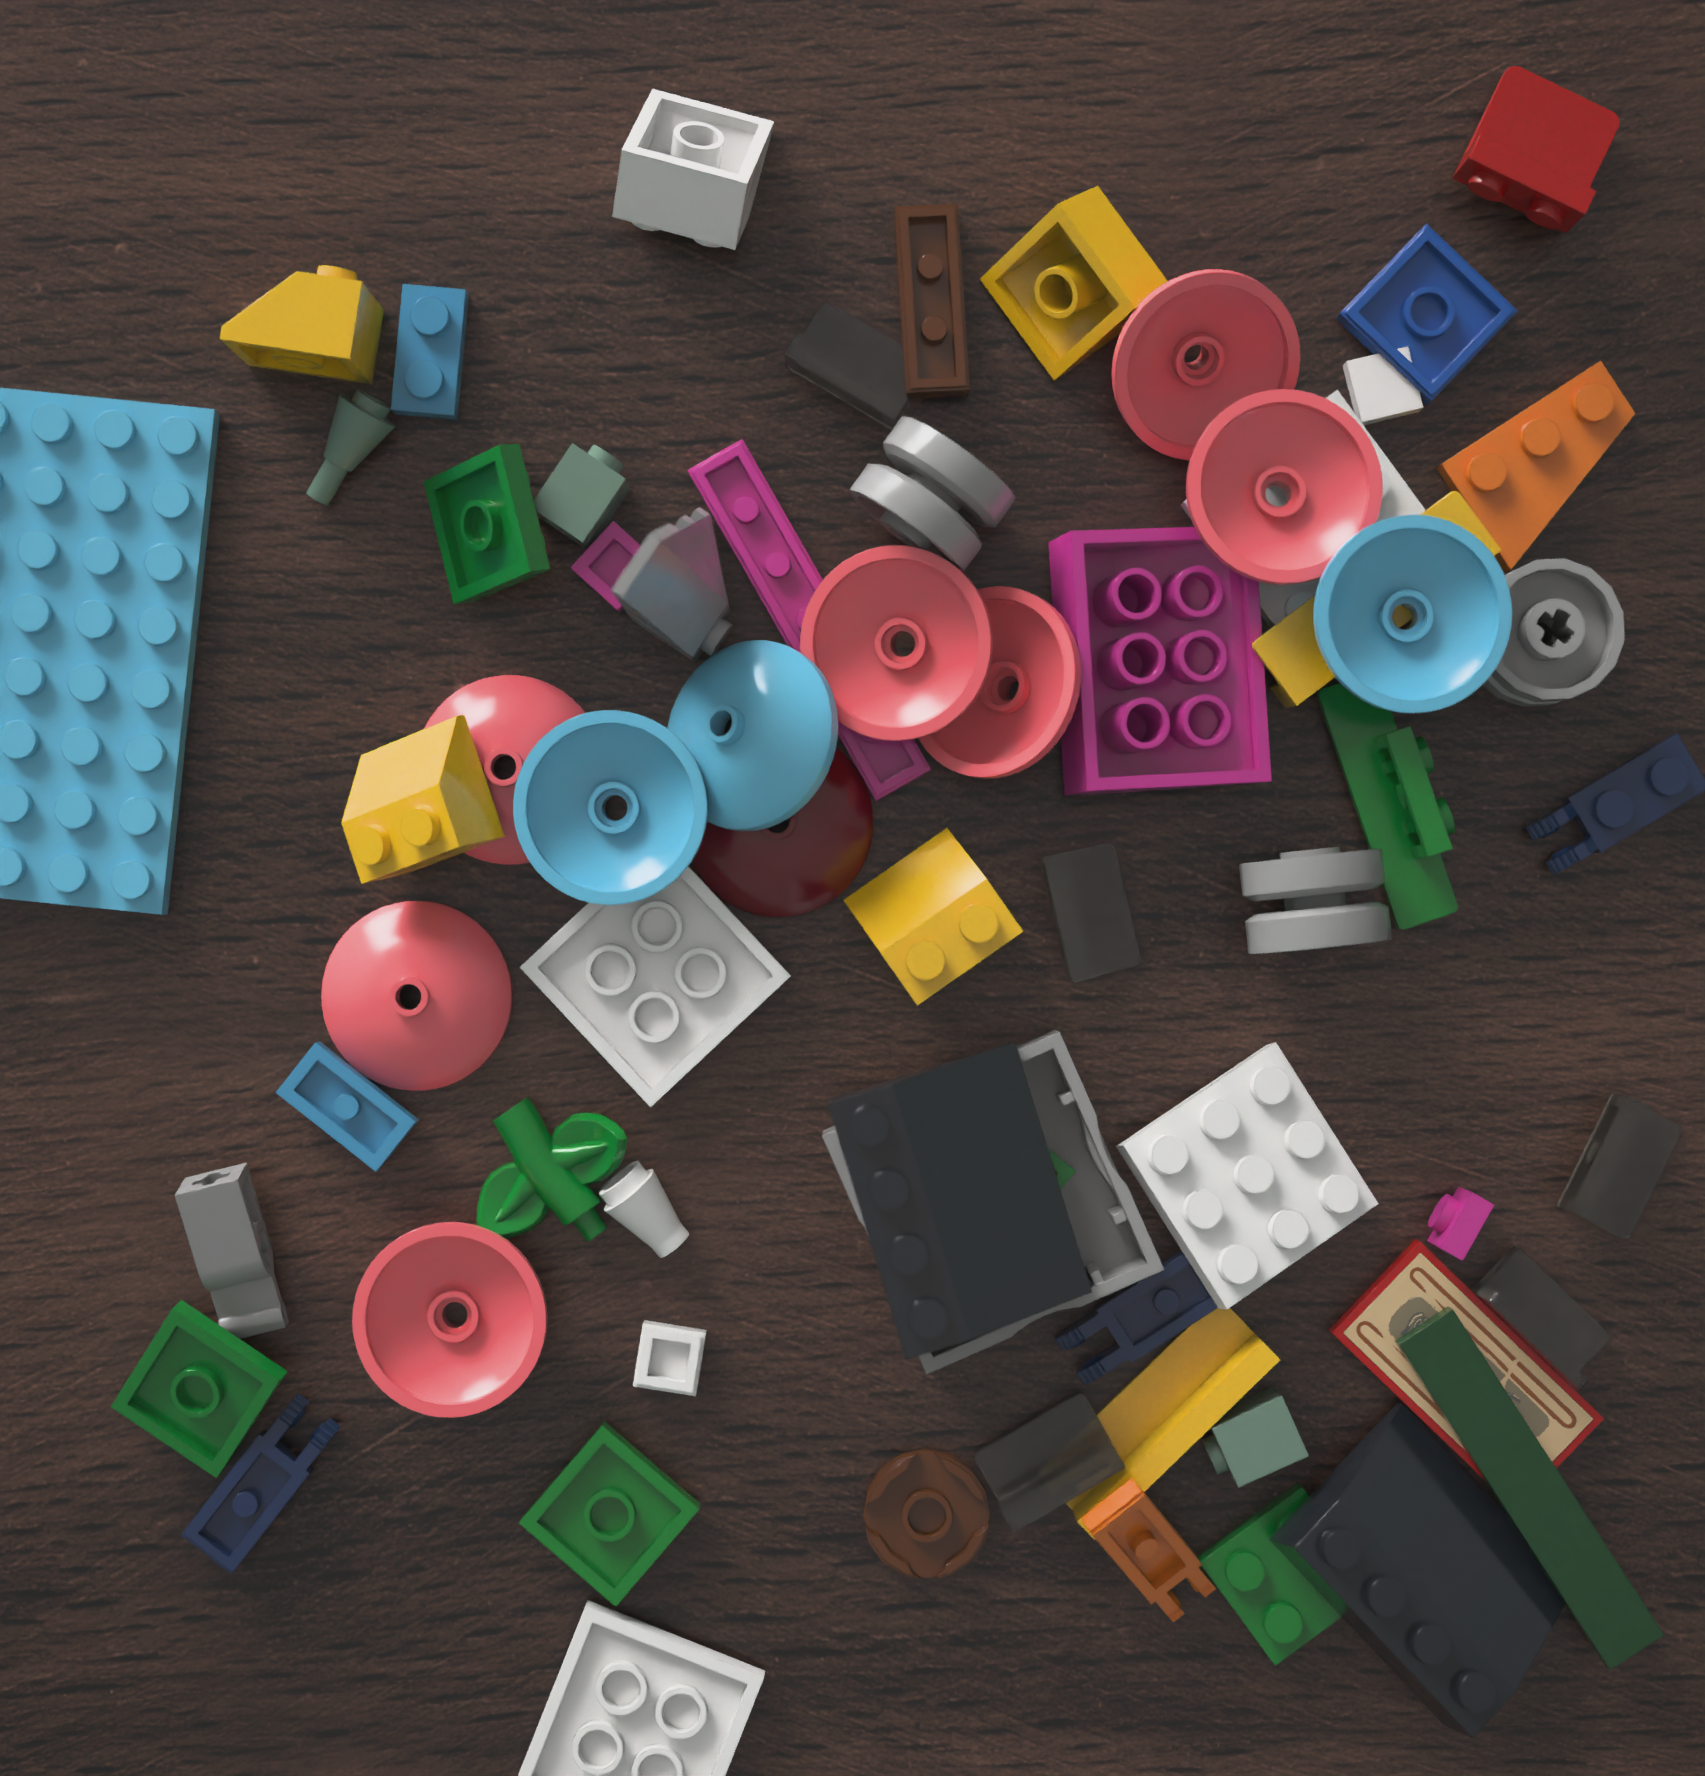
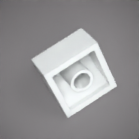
M652 89L621 151L612 217L632 222L635 226L644 230H663L689 237L703 246H722L736 250L749 219L774 121Z

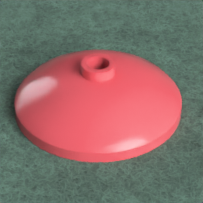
M1206 269L1176 277L1158 287L1137 306L1119 335L1114 350L1111 373L1112 387L1118 409L1130 429L1148 446L1169 457L1190 461L1200 436L1214 418L1228 406L1242 398L1262 391L1295 389L1301 360L1298 332L1283 302L1266 286L1247 275L1230 270ZM1194 345H1201L1199 357L1193 362L1186 363L1184 357L1187 350Z
M1276 389L1262 391L1242 398L1228 406L1214 418L1200 436L1192 452L1187 470L1186 499L1193 525L1205 546L1231 570L1244 577L1267 584L1295 585L1320 579L1326 565L1336 551L1350 537L1376 523L1382 503L1383 483L1381 467L1373 444L1364 429L1349 413L1337 404L1324 397L1300 390ZM1275 486L1284 491L1286 495V504L1284 506H1273L1268 502L1265 494L1268 487Z
M903 545L882 546L855 554L835 567L823 579L812 595L805 611L800 634V651L821 670L827 679L835 699L838 721L855 732L876 739L909 740L924 737L945 728L958 719L974 702L985 683L991 665L993 653L992 625L985 602L978 589L965 573L942 556L917 547ZM908 632L914 638L915 647L911 654L903 657L895 649V640L901 633Z
M1008 586L978 589L988 610L993 634L991 665L981 691L970 707L950 725L935 733L918 738L926 751L940 764L952 771L974 778L995 779L1007 777L1029 768L1042 759L1056 745L1068 727L1080 692L1081 663L1078 646L1063 616L1051 604L1037 595ZM1018 681V691L1011 700L1009 695L1010 689Z
M500 675L484 678L468 684L453 693L436 709L424 729L452 717L465 714L505 835L501 839L464 852L465 854L494 864L520 865L530 863L518 840L513 817L514 790L519 772L531 750L549 731L568 719L586 713L573 698L557 687L539 679L519 675ZM502 756H511L515 760L516 771L509 779L501 780L494 773V764Z
M406 901L394 903L379 908L361 918L351 926L336 944L326 965L322 981L321 1000L323 1017L330 1037L338 1051L349 1064L367 1078L399 1090L426 1091L438 1089L458 1082L475 1072L492 1056L505 1035L512 1012L513 986L511 974L504 954L495 939L479 922L469 915L448 905L436 902ZM408 984L416 986L421 993L420 1004L414 1009L404 1007L400 1001V992Z
M442 1222L425 1225L409 1231L386 1246L367 1268L358 1286L353 1305L352 1327L359 1358L371 1379L386 1395L412 1411L429 1416L453 1418L473 1415L488 1410L507 1399L523 1384L541 1355L546 1338L548 1315L541 1282L528 1259L517 1247L489 1229L462 1222ZM457 1302L466 1308L467 1320L465 1323L454 1324L448 1320L446 1307L449 1303Z

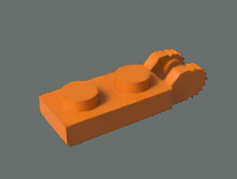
M1133 1478L1129 1479L1081 1517V1520L1092 1536L1152 1605L1156 1602L1172 1622H1175L1185 1614L1181 1608L1180 1600L1171 1590L1186 1578L1194 1590L1200 1592L1205 1598L1216 1590V1587L1200 1567L1202 1564L1194 1552Z

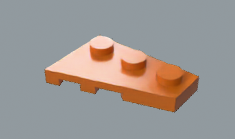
M1599 361L1446 460L1436 469L1451 492L1458 491L1501 548V551L1494 557L1504 573H1507L1515 566L1636 413L1602 361Z

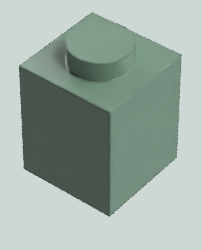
M572 443L534 499L537 517L587 550L602 533L631 489L626 478L620 475L625 467L624 464L594 444L587 453Z
M1270 1387L1237 1402L1209 1429L1211 1435L1201 1439L1216 1474L1220 1475L1228 1471L1238 1488L1309 1456L1283 1397L1274 1387Z

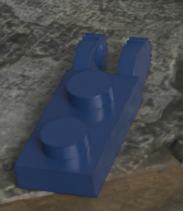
M1678 733L1673 734L1562 799L1564 804L1527 825L1525 829L1531 839L1534 840L1545 838L1556 832L1561 825L1571 819L1575 820L1584 838L1572 845H1567L1552 854L1551 858L1545 861L1551 873L1555 874L1583 860L1592 853L1603 852L1705 791V779Z
M1182 1250L1162 1262L1163 1271L1118 1290L1095 1305L1096 1311L1081 1317L1055 1336L1056 1343L1062 1351L1081 1345L1088 1337L1107 1326L1118 1343L1099 1354L1091 1356L1076 1370V1374L1083 1384L1086 1385L1095 1381L1127 1360L1130 1364L1218 1308Z
M299 1393L291 1400L269 1430H263L256 1437L181 1534L182 1537L230 1574L239 1567L314 1470L311 1465L341 1427L331 1418L325 1423H321L310 1436L308 1445L299 1456L283 1445L280 1440L291 1427H295L306 1413V1407L310 1403Z

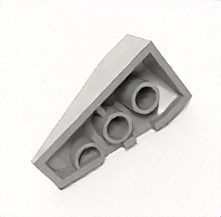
M700 507L695 509L690 517L687 515L681 516L675 526L668 523L649 533L611 590L633 622L695 663L703 651L712 657L720 648L733 626L725 620L731 610L714 524L711 515Z

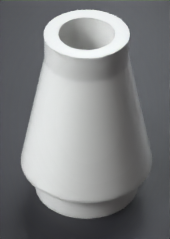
M639 1161L632 1162L621 1169L600 1189L599 1195L606 1202L604 1211L649 1245L660 1258L676 1250L689 1236V1232L681 1224L654 1170H645Z

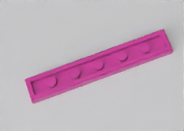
M741 439L687 471L785 644L801 653L800 634L805 611L812 595L823 579L745 442ZM838 721V736L875 801L931 771L914 739H876L855 732Z

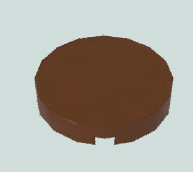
M921 1449L902 1453L880 1468L867 1489L863 1518L868 1542L882 1563L905 1577L920 1579L919 1577H936L938 1579L954 1575L975 1559L987 1539L990 1510L985 1487L969 1465L950 1453Z

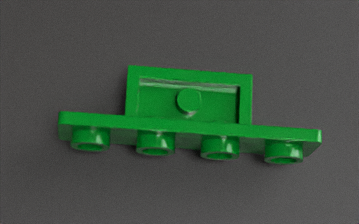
M1341 683L1319 690L1317 699L1369 850L1382 849L1386 881L1381 885L1396 928L1405 930L1455 913L1458 910V904L1440 854L1453 849L1448 835L1455 833V824L1447 802L1443 797L1436 799L1427 774L1434 772V763L1425 739L1422 736L1415 738L1411 726L1398 730L1391 711L1374 707L1349 692Z

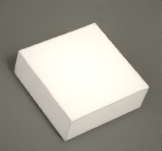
M1408 346L1397 349L1412 363ZM1379 353L1349 360L1343 365L1354 413L1363 425L1417 413L1423 408L1420 392Z
M644 1320L633 1386L696 1396L707 1330Z

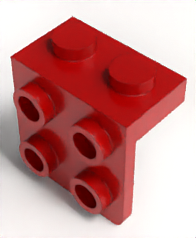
M1509 67L1501 76L1452 179L1466 185L1471 192L1483 199L1501 202L1524 213L1529 220L1539 226L1559 230L1566 234L1586 214L1596 194V190L1591 189L1590 186L1619 128V118L1613 111L1522 67Z

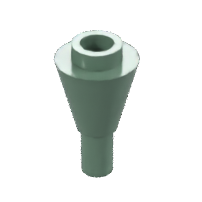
M360 389L356 390L353 397L339 394L323 455L325 460L306 492L308 496L329 506L347 472H352L396 427L393 422L386 418L391 410L388 405Z

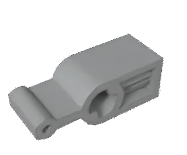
M247 1163L185 1177L175 1194V1199L200 1280L204 1288L210 1291L219 1325L239 1339L286 1328L289 1323L287 1309L282 1301L274 1274L272 1247Z

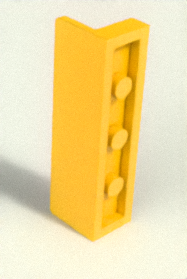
M1458 491L1449 492L1420 514L1441 518L1463 527L1476 536L1491 551L1493 556L1501 551L1496 541ZM1315 595L1252 643V649L1277 681L1270 689L1285 708L1298 706L1335 678L1326 665L1316 640L1313 620ZM1397 606L1392 613L1393 623L1398 628L1412 619L1410 611L1404 606Z
M1217 1308L1181 1331L1040 1468V1477L1072 1509L1077 1523L1096 1540L1081 1520L1084 1514L1131 1478L1145 1492L1263 1378L1280 1359L1231 1308L1227 1310Z

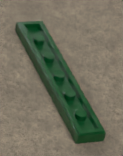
M1449 1306L1395 1340V1343L1604 1665L1611 1670L1664 1636L1454 1310Z

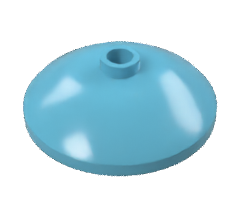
M1402 515L1387 518L1360 530L1350 537L1336 551L1326 565L1314 600V631L1321 655L1332 674L1349 692L1374 707L1397 713L1412 714L1440 710L1454 705L1474 693L1486 682L1498 666L1506 650L1512 626V602L1509 586L1498 561L1491 551L1476 536L1463 527L1450 521L1427 515ZM1399 605L1406 607L1412 615L1411 624L1406 630L1398 628L1392 620V613Z
M751 640L736 643L718 651L712 657L705 660L692 673L675 700L667 729L686 745L699 765L708 797L707 822L734 831H757L787 820L805 806L815 795L829 771L835 754L838 738V714L835 699L827 679L808 657L778 642ZM732 718L731 728L724 735L725 726L729 719Z
M601 710L581 714L564 721L549 731L534 746L524 761L517 778L513 798V817L517 837L523 852L535 870L548 883L566 895L581 901L601 905H619L653 896L668 887L684 873L696 856L703 841L708 818V797L698 763L686 745L674 733L658 722L639 714L619 710ZM616 795L621 796L626 801L628 807L626 815L617 821L611 819L605 810L607 801Z

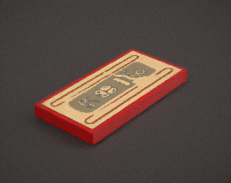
M1415 1239L1328 1331L1484 1480L1395 1343V1340L1449 1306L1460 1319L1557 1469L1604 1418L1423 1243Z

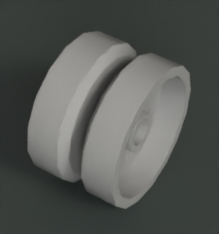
M902 416L883 442L885 454L897 470L887 465L868 463L850 488L849 494L858 505L907 546L917 547L942 556L964 572L982 546L977 532L967 521L982 527L996 528L1014 503L1016 497L993 471L951 439L920 421Z
M1565 558L1537 559L1507 573L1505 578L1509 586L1512 602L1510 637L1498 666L1483 686L1496 698L1521 707L1549 706L1571 699L1597 687L1615 667L1625 641L1624 612L1612 587L1592 568ZM1542 627L1546 630L1548 635L1546 644H1544L1541 641L1544 635V630L1542 629Z
M1340 847L1279 853L1280 859L1239 864L1243 897L1251 901L1284 899L1285 911L1254 914L1245 921L1249 954L1317 949L1392 939L1388 906L1378 901L1346 903L1345 892L1376 889L1386 881L1382 849L1340 853Z

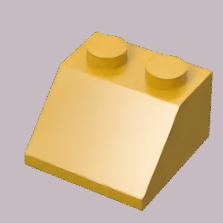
M1098 186L1058 203L980 278L986 289L1053 380L1066 374L1118 336L1137 306L1150 293L1168 282Z
M322 265L318 266L317 274L296 271L221 327L220 340L248 366L373 384L384 310L362 281L356 280L357 273L345 268Z
M465 714L452 717L361 755L341 822L361 884L408 874L505 837Z
M948 828L843 900L917 1006L1024 932L987 878Z

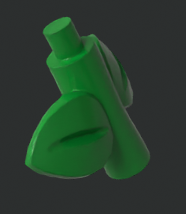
M529 1096L492 1121L514 1161L492 1171L484 1182L477 1206V1226L489 1229L508 1239L536 1228L543 1223L549 1209H551L564 1227L573 1222L586 1242L608 1228L594 1208L601 1200L589 1185L607 1179L619 1167L624 1157L628 1138L624 1130L616 1122L597 1113L572 1114L556 1127L553 1136H551Z

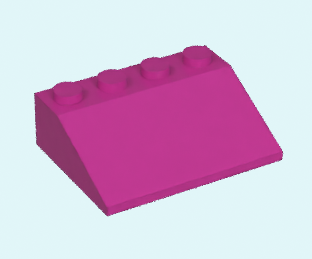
M1195 527L1069 531L1048 542L1052 606L1063 616L1069 625L1078 646L1081 663V685L1077 705L1068 727L1061 736L1064 796L1271 782L1265 670L1263 662L1252 649V643L1262 635L1259 582L1238 574L1218 560L1205 546Z

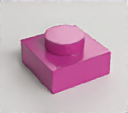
M612 521L570 568L620 613L624 608L611 590L641 545L617 523Z
M1458 1186L1453 1196L1445 1194L1435 1206L1428 1222V1227L1433 1229L1427 1241L1463 1261L1492 1211L1494 1204Z

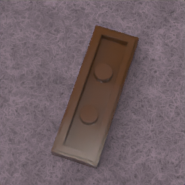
M958 204L895 206L894 230L905 399L968 396L970 381Z

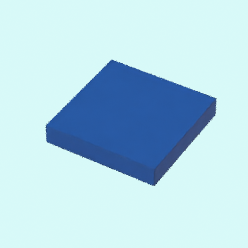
M1426 223L1340 312L1336 320L1373 355L1379 353L1420 392L1421 400L1427 406L1518 310ZM1408 346L1412 363L1397 349Z

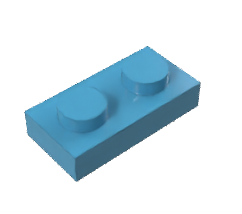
M402 284L391 411L394 414L458 420L469 294L466 289Z
M320 1041L314 1043L276 1091V1094L375 1172L381 1170L419 1121L417 1117Z

